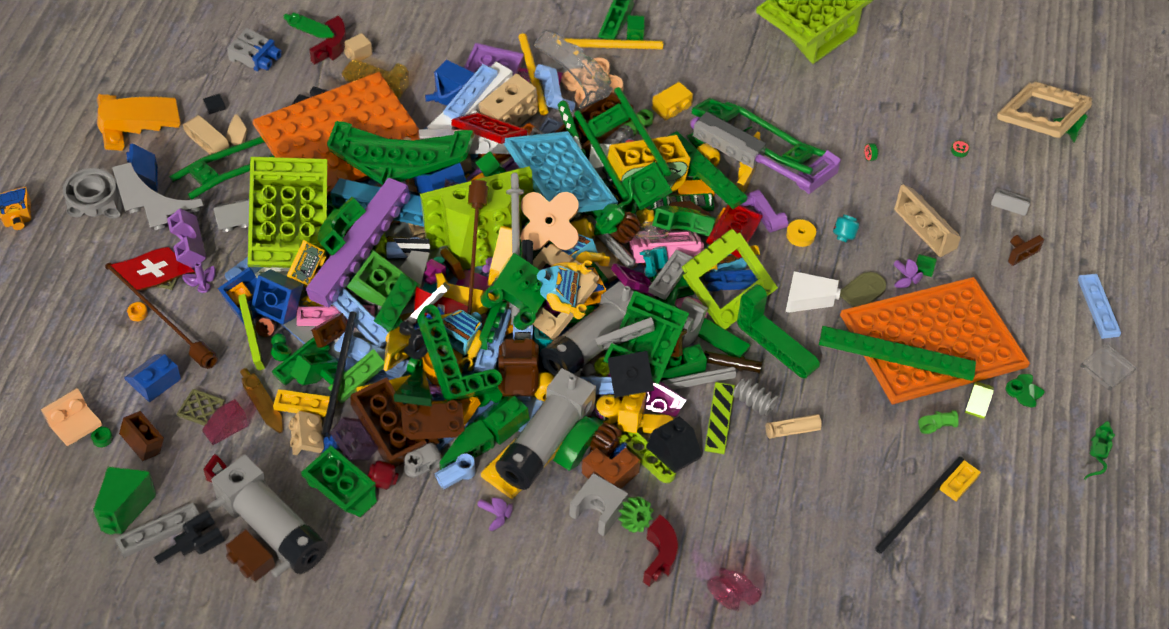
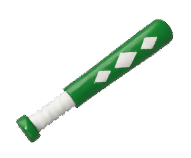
M560 101L558 109L566 130L584 155H586L585 150L581 147L569 105L566 101Z

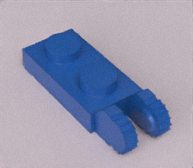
M730 270L705 274V280L709 282L706 285L707 290L714 292L721 289L745 290L758 280L752 270Z

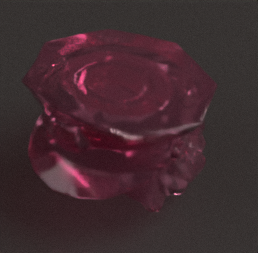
M725 568L719 569V576L712 577L707 581V589L727 609L738 611L741 601H746L749 606L754 605L760 600L762 595L761 590L755 587L743 573L728 571Z

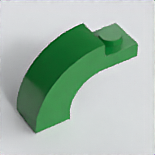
M351 197L339 209L335 208L326 218L318 232L317 239L331 256L346 243L344 241L345 233L366 210L355 198Z
M660 206L656 208L652 225L668 231L684 229L709 236L715 226L716 218L701 214V211L690 208Z
M584 416L565 437L553 461L569 471L580 465L585 452L590 446L592 437L599 426H602L603 421L596 417L589 418Z

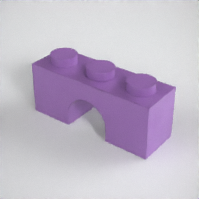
M179 208L167 218L170 233L176 235L181 240L173 246L175 256L178 262L194 269L195 262H203L206 259L197 216Z

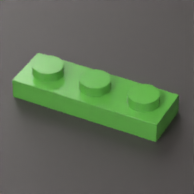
M374 349L343 374L338 401L341 404L357 391V387L366 384L383 369L384 360ZM331 384V385L328 387V389H329L330 391L332 390L333 384Z

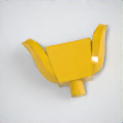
M442 273L435 274L437 289L444 282L448 284ZM448 284L450 286L449 290L443 297L454 299L468 306L469 288ZM473 289L471 314L474 312L480 315L483 313L487 314L490 308L484 307L481 303L480 298L484 293L483 290ZM488 293L489 298L494 301L495 297Z

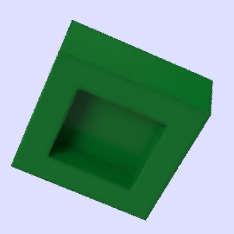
M919 254L916 262L918 267L917 273L921 272L925 276L932 277L937 259Z
M337 364L321 369L320 375L330 385L333 384Z

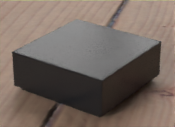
M220 94L203 98L204 105L209 114L226 110Z

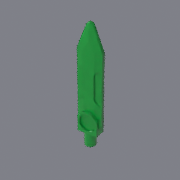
M294 12L292 15L286 13L283 16L284 20H287L286 22L291 27L318 38L334 37L333 32L327 25Z

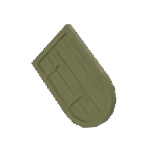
M865 272L842 288L840 297L852 307L872 303L885 292V279L877 273Z

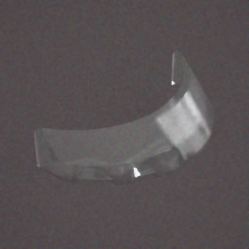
M544 29L534 43V46L562 65L580 84L586 97L579 107L581 109L586 108L608 97L612 92L610 87L611 81L602 67L593 58L586 56L583 53L584 50L579 46L566 42L562 38L563 36L556 32Z

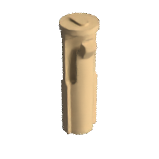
M819 414L768 422L765 427L768 438L772 439L821 430L822 423Z

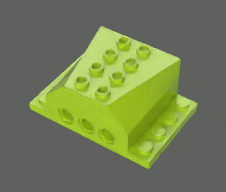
M767 0L756 8V13L782 30L806 58L814 64L857 34L862 8L873 0Z
M250 157L248 267L291 268L303 240L325 250L323 255L326 256V249L318 242L317 236L323 222L327 218V159Z
M530 166L476 179L487 182L488 200L487 206L479 209L475 267L486 265V259L493 258L500 227L512 228L511 195L506 194V191L511 189V174L514 172L519 176V189L524 190V193L519 195L520 235L522 226L526 225L527 221L530 222L521 210L523 197L533 192L532 170ZM471 181L420 194L425 239H429L430 250L447 246V249L460 262L463 270L471 268L475 209L471 208V205L468 204Z

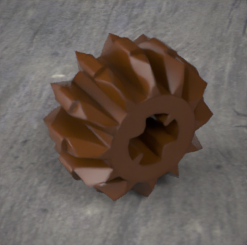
M625 211V218L615 226L617 231L611 233V236L617 242L626 244L640 230V220L635 214Z
M603 423L592 437L590 449L593 451L598 448L609 457L620 443L619 440L622 437L621 430L614 424Z

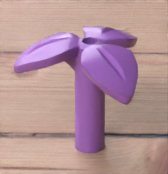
M908 259L906 266L899 260L894 262V266L905 276V278H901L894 284L896 288H906L910 286L911 281L914 284L921 281L923 273H917L918 267L914 261Z
M197 261L194 263L196 275L184 274L182 277L186 284L192 287L199 285L197 291L206 293L211 290V285L206 282L213 281L215 267L211 266L203 272L201 262Z
M492 498V504L480 499L477 504L478 507L495 514L497 517L490 525V531H494L504 525V517L509 518L512 514L513 504L510 503L507 506L506 502L500 498Z

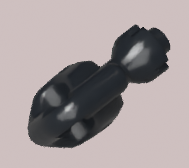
M409 320L401 322L399 332L405 336L410 335L408 346L404 348V352L415 360L422 359L428 351L420 328L415 329L414 324Z

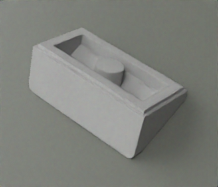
M997 188L991 205L1025 216L1031 199Z

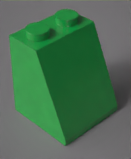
M107 467L93 509L101 532L106 534H123L155 498L156 491L149 471Z

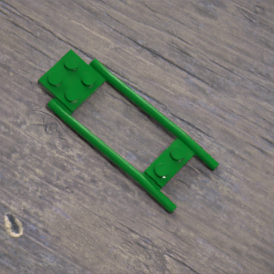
M617 87L614 92L621 104H617L588 121L589 123L586 122L579 110L574 115L624 201L630 197V176L621 182L596 137H600L629 120L628 118L632 120L657 161L631 175L633 199L641 211L672 193L669 184L664 178L665 176H670L672 172L620 87Z
M708 98L692 107L691 114L700 118L705 112H708L728 122L740 113L794 146L782 156L768 148L765 149L764 155L782 165L811 175L813 168L802 163L812 157L813 154L822 157L826 152L800 142L752 112L733 103H722Z
M258 137L205 156L172 174L169 178L172 182H175L190 173L202 185L188 193L189 198L192 200L223 181L250 172V164L218 175L207 163L265 142L262 137Z

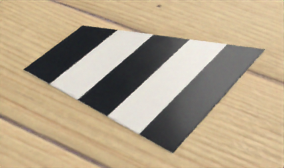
M393 238L407 257L411 250L430 253L429 239Z

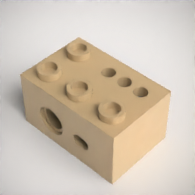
M516 73L479 103V111L481 114L519 127L538 111L536 87Z

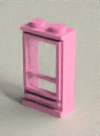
M691 231L644 233V236L638 234V236H634L629 241V252H631L635 263H646L643 255L639 253L643 249L652 250L659 246L666 247L668 260L675 250H679L693 257V259L704 250V243L701 242V237Z

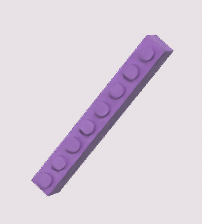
M388 177L365 208L366 212L344 236L346 243L333 256L330 255L306 287L310 300L329 308L338 299L342 289L348 285L353 274L358 272L364 259L368 258L372 248L379 243L381 236L389 229L394 218L398 217L402 207L409 202L410 193L408 185Z

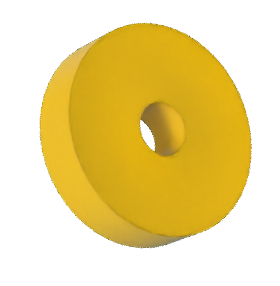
M794 220L787 227L786 237L793 245L799 247L809 246L815 240L816 228L809 221Z

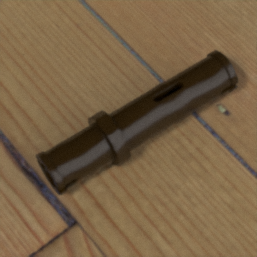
M704 351L707 358L706 363L735 367L740 372H743V370L758 374L761 372L762 361L745 359V356L740 358Z

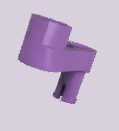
M760 190L747 193V201L740 206H753L755 212L763 216L761 221L770 233L788 227L786 214L782 212L775 214Z

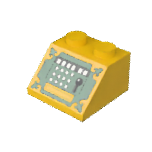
M303 240L287 277L308 286L317 274L315 271L318 265L322 267L327 257L323 255L325 250Z

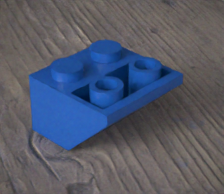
M130 144L129 152H126L127 162H131L135 173L143 183L158 193V165L155 154L135 144Z

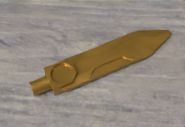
M243 368L240 373L243 376L241 380L245 391L265 424L278 433H282V416L280 412L274 410L272 399L255 373L250 374L247 368Z

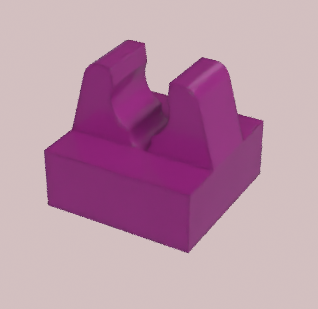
M433 259L426 262L427 270L425 275L428 277L425 279L426 283L430 285L437 283L435 274L442 273L446 278V266Z

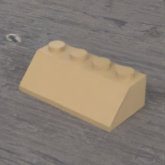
M904 184L901 185L894 210L939 257L956 250L961 238L958 232L953 230L946 220L913 188Z

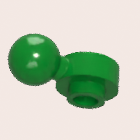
M277 333L271 338L273 347L270 353L277 361L286 360L292 352L291 348L286 345L287 339L285 335Z

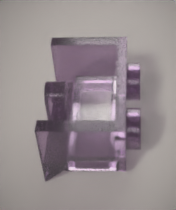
M342 417L330 432L349 461L355 459L369 460L379 448L360 419Z

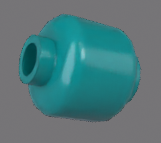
M843 214V217L837 218L833 233L838 235V240L847 243L848 239L854 240L856 238L860 224L856 218Z

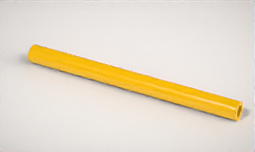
M522 33L518 38L531 84L537 90L539 112L541 115L548 114V108L540 80L534 77L536 66L528 38L525 33Z
M562 38V47L663 50V41Z

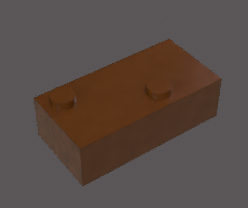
M386 377L351 394L350 405L384 462L397 467L405 463L406 454L422 448L427 443L425 439L410 440L402 433L401 405L403 403L394 401V393L396 391Z

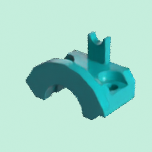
M663 246L655 247L652 250L643 249L642 252H639L640 255H643V259L646 262L644 273L648 278L656 276L655 270L662 269L668 261L666 247Z

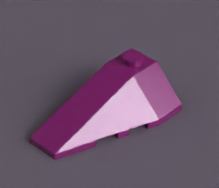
M661 381L659 385L653 383L654 391L646 392L645 409L676 417L686 399Z

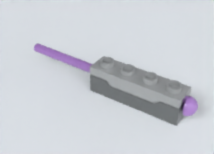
M705 112L701 118L694 117L691 120L690 125L694 130L693 136L698 140L711 145L713 148L751 168H754L757 163H762L808 189L811 188L812 182L764 157L766 143L708 112Z

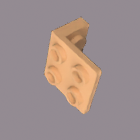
M77 388L41 409L49 427L66 446L75 443L102 426V422L88 408L81 392Z

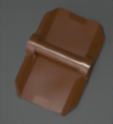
M506 339L499 346V372L502 375V382L498 388L503 396H534L538 389L539 346L533 339Z
M449 400L432 401V406L409 403L401 405L402 433L410 440L427 439V444L435 443L437 445L439 444V438H455L464 431L462 402Z

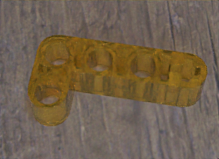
M352 59L342 71L343 78L348 82L380 72L398 99L409 87L408 69L399 63L395 64L389 72Z

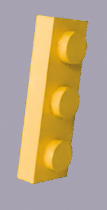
M278 389L273 408L277 411L291 413L302 411L325 417L330 396Z

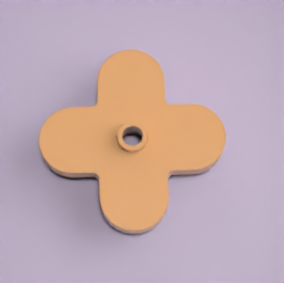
M600 57L591 59L583 69L566 71L561 78L562 85L566 90L576 92L575 103L580 109L587 106L606 89L614 94V90L617 87H620L622 91L624 89L622 79L615 75H609V62Z
M531 192L526 194L521 201V210L530 222L521 232V242L523 240L533 241V251L541 249L549 241L561 250L573 249L578 243L579 235L569 221L578 212L579 202L572 193L562 192L549 202L539 193ZM548 218L553 219L551 224L546 223Z

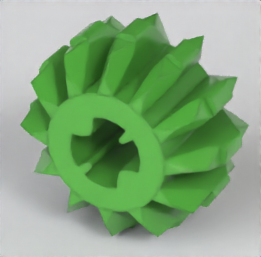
M628 497L627 502H622L623 509L618 510L621 513L618 519L622 522L621 526L634 533L637 531L644 532V527H650L648 522L653 520L650 514L654 511L650 508L651 503L641 497Z

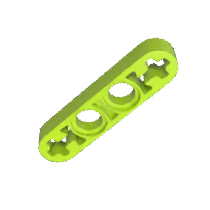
M621 431L623 434L628 433V437L623 435L619 440V444L626 442L627 449L638 457L640 463L663 483H670L675 479L676 473L672 472L659 459L656 463L648 462V457L656 456L646 448L648 441L638 432ZM641 444L644 448L642 450H635L633 445ZM663 470H664L665 472L670 471V475H669L668 473L663 474Z

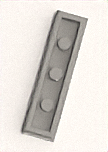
M193 502L116 537V543L123 557H128L184 531L183 524L199 515L200 512Z

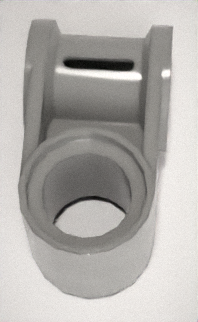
M435 443L426 444L422 448L406 454L404 472L407 476L415 478L440 467L439 462L443 457Z

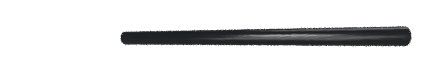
M349 312L321 433L324 436L330 435L357 317L356 312Z
M959 456L875 547L878 553L881 554L940 490L941 485L964 461L962 457Z

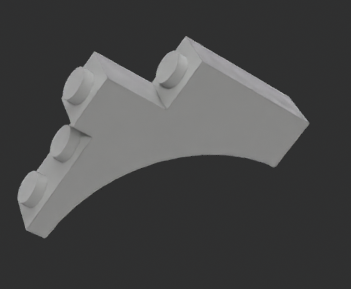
M131 162L112 167L125 212L129 211L130 214L141 211L140 208L144 207L149 227L154 228L155 231L166 228L165 224H168L167 216H171L179 208L189 211V213H195L200 211V207H203L201 199L177 200L156 193L138 177Z
M411 250L406 261L398 268L420 284V289H423L425 279L427 278V275H425L427 270L426 262L430 260V253ZM347 286L345 287L360 304L375 305L378 307L379 312L381 306L361 298Z

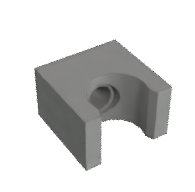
M689 297L684 299L681 310L689 313L683 329H687V334L682 336V349L688 347L697 339L708 309Z
M593 473L570 502L569 516L577 519L584 510H599L602 515L599 518L598 533L605 536L621 515L618 510L623 509L622 502H627L628 493Z

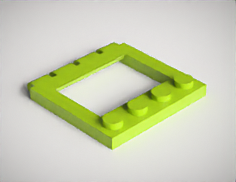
M730 229L721 238H718L709 245L708 249L705 248L694 259L689 260L682 266V270L685 272L682 276L703 306L708 308L707 312L716 325L723 329H727L737 321L741 296L754 285L762 286L767 296L778 289L741 233L736 234L733 229ZM737 249L758 280L720 309L699 277Z

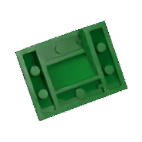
M634 291L619 329L651 317L655 330L618 345L611 343L603 362L608 363L607 358L647 351L653 383L659 385L689 313Z

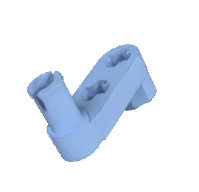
M538 64L534 77L542 80L547 106L558 109V103L566 101L572 112L575 108V102L562 98L557 70Z

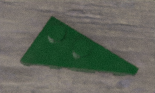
M419 366L394 393L395 402L432 406V396L423 367Z

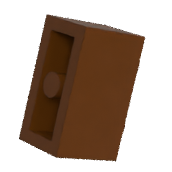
M138 411L123 418L119 434L138 457L145 461L159 455L164 437L145 415Z
M244 530L226 544L228 553L226 557L233 565L237 564L240 567L241 573L246 578L250 577L254 582H257L275 567L273 556L247 530Z

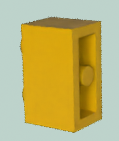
M678 82L653 97L652 110L666 121L671 117H675L683 110H687L692 105L693 93Z
M646 393L623 397L618 411V429L637 433L645 411Z

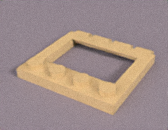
M1039 82L1029 83L997 114V119L1061 138L1092 106V98L1067 90L1062 91L1060 88L1047 86ZM1031 96L1074 108L1061 122H1051L1048 118L1042 116L1034 117L1032 113L1017 111Z
M550 244L547 248L543 247L533 260V266L539 270H542L546 263L551 266L560 262H577L579 265L581 263L565 252H562L561 249L553 244ZM577 270L579 273L578 285L581 287L577 291L574 308L579 304H584L598 286L596 282L599 280V276L593 271L584 275L580 270ZM540 307L536 313L535 322L532 325L554 340L574 316L573 313L566 314L561 312L556 318L543 307Z

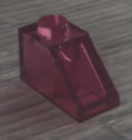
M236 399L217 408L202 431L210 443L215 445L248 426L246 413Z

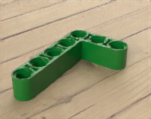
M754 285L741 296L737 317L738 326L795 374L806 379L820 367L819 360L764 316L767 293L762 286Z
M426 305L418 314L417 321L444 398L447 401H459L494 391L502 382L501 373L498 370L490 369L462 377L440 312L435 305ZM425 313L430 314L432 319H428ZM431 332L437 333L438 338L432 336ZM437 350L443 351L445 356L439 355ZM444 369L450 370L451 375L446 374ZM487 377L491 378L494 384L489 383ZM469 382L475 384L476 389L471 388ZM450 387L455 388L458 394L453 393Z

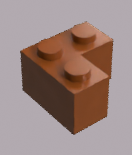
M596 448L582 460V474L588 479L594 473L620 489L639 473L640 459L627 448H624L612 460Z

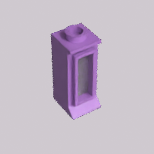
M827 150L821 158L809 166L813 168L811 175L798 172L799 176L813 183L811 188L808 189L797 182L796 185L808 194L812 193L838 173L841 159Z

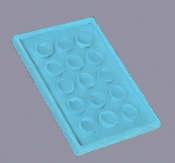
M568 131L505 138V143L503 144L519 168L530 166L533 189L547 201H552L562 192L572 193L579 202L577 213L602 210L610 203H618Z

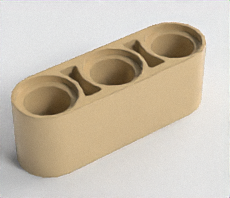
M197 115L183 124L186 134L210 155L229 148L226 138L201 116Z

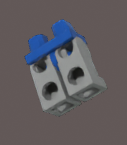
M248 28L227 48L230 61H240L246 66L254 68L257 72L261 68L268 71L272 66L271 58L278 60L281 57V49L275 47L273 40H269Z

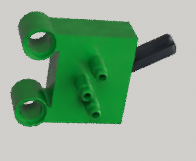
M523 240L521 242V257L513 253L505 262L492 285L480 298L482 305L487 308L496 306L504 298L521 311L513 318V324L519 330H525L535 322L536 313L545 300L540 293L542 282L537 279V274L540 270L533 266V241ZM488 293L495 297V301L489 298ZM521 316H525L528 323L523 322Z

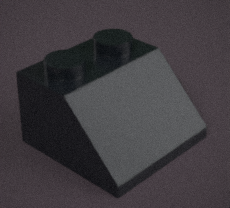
M680 416L653 430L646 446L650 452L674 473L697 461L702 456L694 428Z

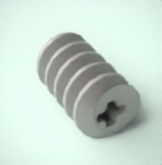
M742 378L733 392V397L739 398L741 402H746V405L752 406L753 410H759V414L768 416L774 409L778 396L776 395L771 399V391L765 395V387L758 390L759 383L751 386L753 381L751 378L747 382H745V378Z

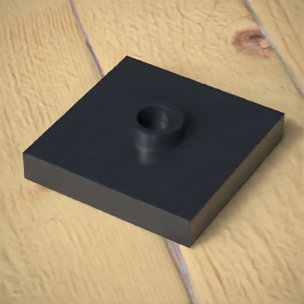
M647 351L607 358L615 398L654 391Z

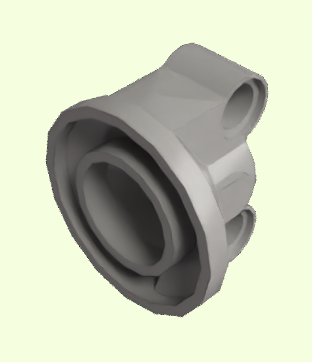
M87 168L75 172L66 180L63 186V195L67 204L66 212L68 215L81 217L84 213L94 217L104 214L113 219L120 216L123 203L116 181L111 173L104 169Z

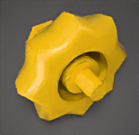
M647 208L641 211L638 210L636 216L641 223L639 228L646 229L652 226L654 211Z

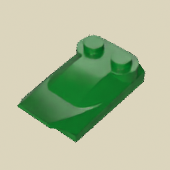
M332 446L301 472L310 487L317 488L347 513L362 517L377 503L375 495L376 483Z

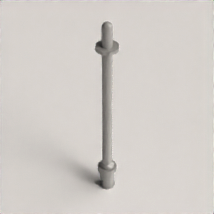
M514 172L511 174V189L507 190L506 194L511 195L512 254L516 253L520 256L519 195H522L524 190L519 189V176ZM509 303V308H511V325H514L513 318L521 310Z

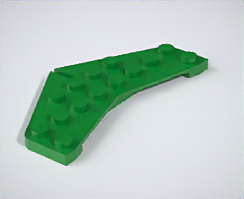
M336 121L327 146L331 153L383 185L388 177L401 182L464 161L468 156L474 132L473 130L455 131L454 135L414 141L387 139L354 128L350 123Z

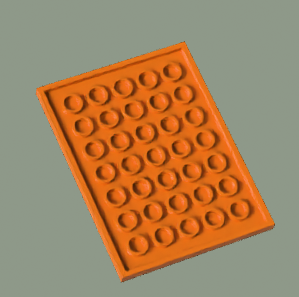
M380 72L253 119V125L274 157L327 159V196L331 195L330 192L339 178L359 183L370 179L369 176L330 152L327 142L336 121L350 123L354 128L387 139L403 140V138L409 137L412 141L419 140V128Z
M974 277L844 309L840 313L850 332L976 361L975 376L973 381L864 356L892 405L1025 369L1030 364Z

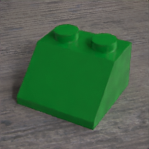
M503 396L499 403H494L473 420L474 423L482 420L494 436V440L501 445L530 421L528 407L515 396Z

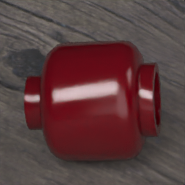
M378 460L375 464H371L367 476L376 483L375 487L388 490L391 484L396 485L399 473L395 472V465Z

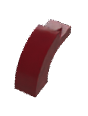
M339 15L325 22V25L333 32L334 37L327 38L309 49L310 59L314 65L328 57L333 61L343 53L346 32L344 22Z
M662 515L655 519L647 531V540L653 543L658 550V556L644 572L643 583L649 587L654 581L658 582L663 573L670 576L676 563L678 550L677 536L672 525Z

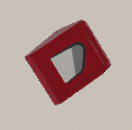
M216 454L211 457L203 468L206 481L211 483L213 477L227 468L225 463Z

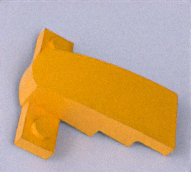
M98 94L97 126L103 134L106 150L123 151L124 140L122 131L140 134L141 129L160 131L161 126L179 128L180 119L176 98L131 97L117 99L114 95Z

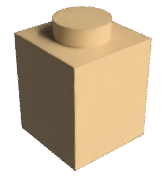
M362 33L346 40L344 49L346 57L357 63L372 56L371 42Z

